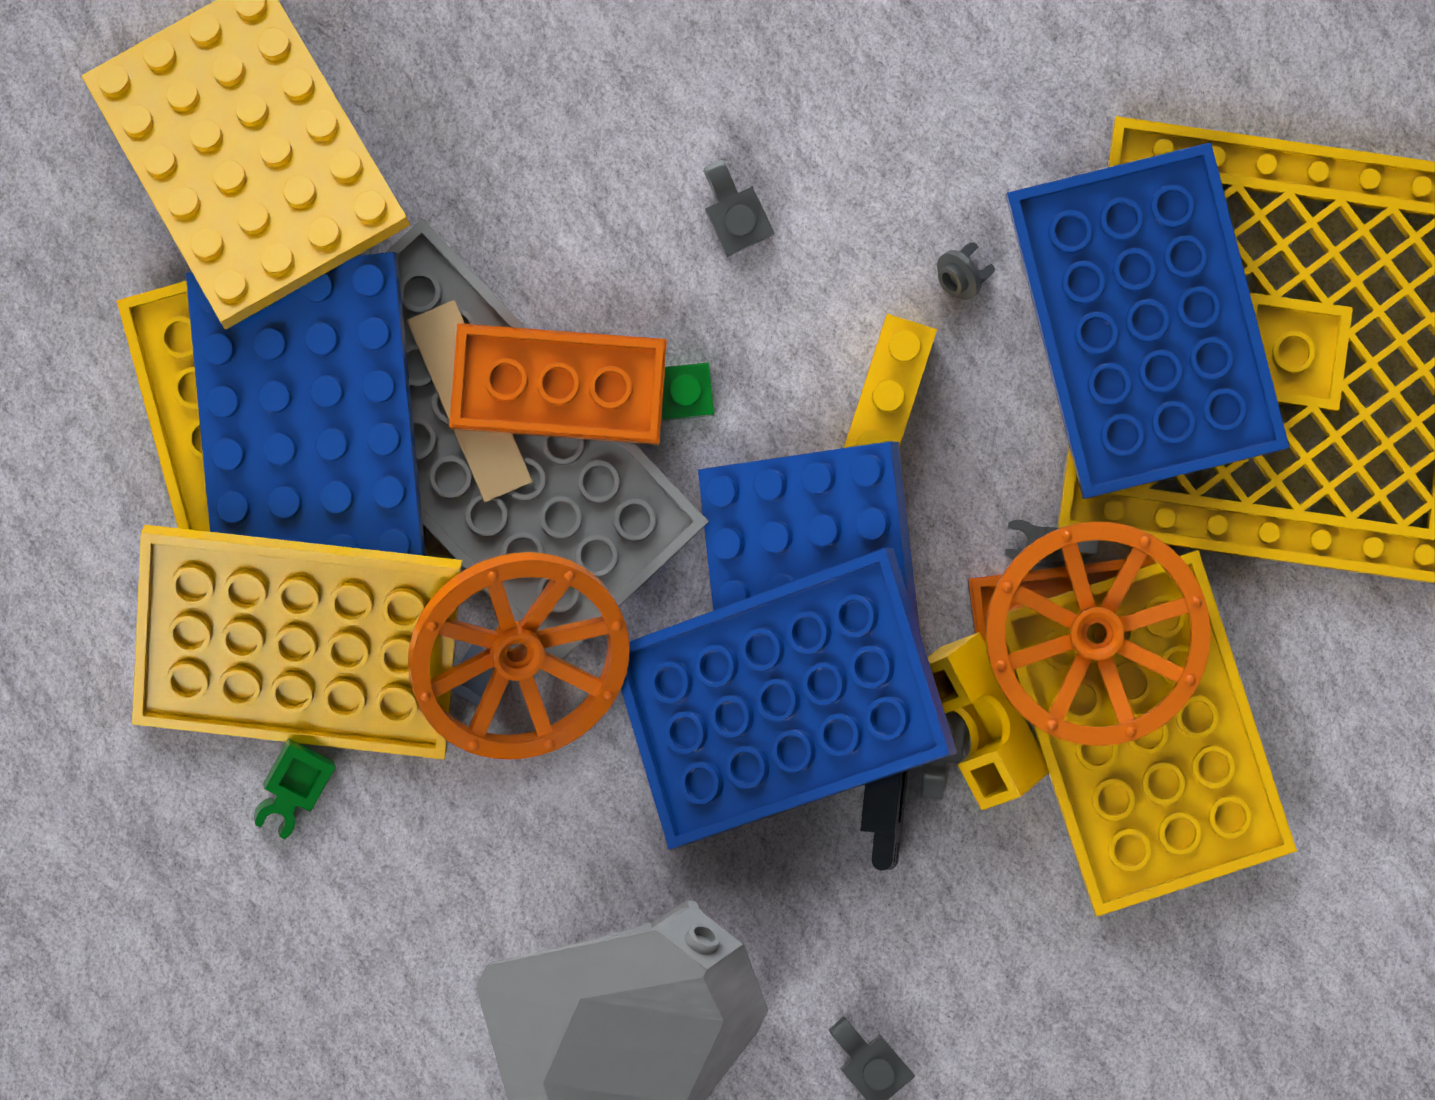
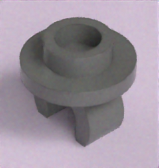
M975 242L968 243L960 251H947L940 256L937 262L938 279L943 289L947 293L963 300H969L977 295L981 290V284L995 271V267L992 264L986 266L983 270H978L969 259V256L979 248Z

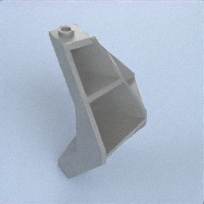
M689 900L645 925L573 945L492 961L485 966L476 988L508 1100H705L758 1033L768 1012V1007L744 944L700 911L698 902Z

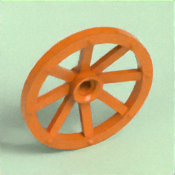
M1085 522L1065 526L1045 534L1024 548L1012 560L1000 577L991 596L986 618L985 640L987 655L995 680L1003 695L1023 718L1045 733L1076 744L1107 746L1133 741L1150 734L1170 721L1185 706L1198 687L1205 671L1210 649L1211 627L1209 612L1201 587L1193 572L1173 549L1153 535L1135 527L1112 522ZM1109 541L1132 547L1100 607L1095 605L1078 542ZM1060 548L1080 612L1077 614L1020 585L1023 578L1039 561ZM1146 556H1149L1168 573L1180 591L1182 598L1118 617L1116 612ZM1013 599L1068 628L1069 634L1008 654L1005 637L1006 620L1011 600ZM1188 614L1190 639L1188 654L1183 668L1124 639L1125 632L1179 615ZM1093 623L1099 624L1104 630L1103 639L1096 644L1091 643L1086 635L1087 628ZM1074 649L1077 653L1049 712H1047L1026 693L1013 670ZM1116 653L1176 682L1169 693L1156 706L1135 719L1112 657ZM1092 660H1096L1118 722L1116 725L1084 726L1064 720Z
M523 552L500 555L484 560L460 572L437 591L428 602L414 627L408 651L409 680L416 701L428 723L437 733L456 747L475 755L493 759L512 760L540 756L575 741L600 721L609 710L621 690L627 673L630 652L629 634L622 612L611 592L601 580L583 566L571 560L545 553ZM525 577L551 579L522 620L515 621L503 581ZM570 586L591 600L602 614L600 617L538 630ZM487 587L499 626L494 631L448 617L466 599ZM607 634V655L599 678L546 652L544 649ZM437 635L488 648L430 679V659ZM520 643L518 647L509 649L513 644ZM494 667L469 726L449 714L436 698ZM540 669L589 693L587 698L574 711L554 724H550L533 676ZM509 680L518 681L536 731L512 735L487 733Z

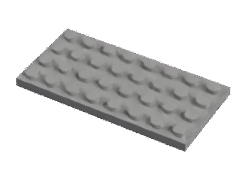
M421 218L385 253L395 252L398 256L423 525L455 559L462 560V566L465 569L484 560L511 553H545L571 560L583 566L601 580L620 607L697 535L709 521L635 443L512 434L533 482L484 502L455 432L449 428V418L407 320L455 299L465 324L515 328L526 327L427 222ZM525 577L503 581L515 621L522 620L551 579ZM570 586L538 630L600 617L602 614L591 600ZM584 640L544 649L546 652L564 660Z

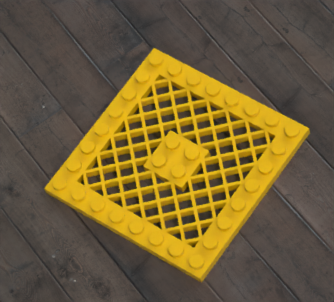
M1115 116L1107 168L1211 142L1222 187L1228 188L1224 191L1226 200L1235 194L1252 216L1234 230L1235 237H1239L1257 223L1274 245L1273 248L1253 261L1236 239L1245 276L1247 277L1250 274L1264 293H1250L1278 404L1304 408L1287 422H1283L1289 448L1298 460L1277 475L1262 455L1251 458L1268 482L1248 497L1230 475L1249 460L1245 459L1233 462L1227 467H1224V465L1213 467L1217 474L1196 490L1185 475L1174 477L1186 494L1149 489L1157 483L1153 482L1083 500L1068 444L1057 528L1085 522L1119 523L1147 532L1166 545L1435 584V462L1430 493L1416 476L1417 472L1435 460V438L1422 423L1435 413V403L1417 416L1400 394L1401 391L1421 378L1435 397V378L1429 371L1435 367V357L1424 364L1407 342L1426 326L1435 336V310L1431 313L1414 291L1416 287L1432 275L1435 276V256L1421 239V237L1435 228V218L1416 232L1402 214L1409 213L1435 217V161ZM1247 191L1280 196L1260 210ZM1298 198L1332 203L1312 217ZM1286 201L1303 225L1283 239L1266 216ZM1350 205L1381 209L1383 211L1364 225ZM1338 209L1355 232L1337 246H1334L1317 223ZM1389 216L1406 240L1386 254L1369 230ZM1309 231L1326 254L1305 269L1288 245ZM1360 238L1377 262L1357 276L1340 252ZM1409 246H1412L1429 269L1408 283L1392 262V259ZM1277 253H1280L1296 276L1276 291L1259 267ZM1331 260L1348 284L1327 298L1311 277V274ZM1382 267L1400 291L1379 305L1362 282ZM1302 282L1316 302L1281 296ZM1353 289L1370 313L1351 327L1353 307L1334 305L1333 303ZM1405 297L1422 320L1402 335L1384 311ZM1376 319L1393 342L1372 357L1355 333ZM1349 344L1363 362V365L1344 378ZM1398 348L1415 372L1394 386L1378 365V362ZM1369 370L1385 391V394L1365 408L1348 385ZM1342 395L1356 416L1335 430L1321 410L1339 411ZM1391 400L1408 423L1390 437H1387L1371 414ZM1310 414L1327 438L1306 453L1289 429ZM1362 422L1379 445L1358 460L1341 437ZM1411 430H1414L1430 453L1410 467L1393 444ZM1333 444L1350 467L1328 482L1312 461V458ZM1384 451L1401 475L1380 489L1363 466ZM1303 466L1320 489L1299 504L1282 481ZM1355 473L1372 496L1353 511H1350L1334 488ZM1222 480L1237 501L1203 497L1201 495ZM1407 481L1424 504L1403 519L1386 496ZM1274 488L1289 509L1252 503ZM1326 496L1341 516L1305 510ZM1378 503L1392 523L1357 519V517ZM1428 511L1426 528L1409 526Z

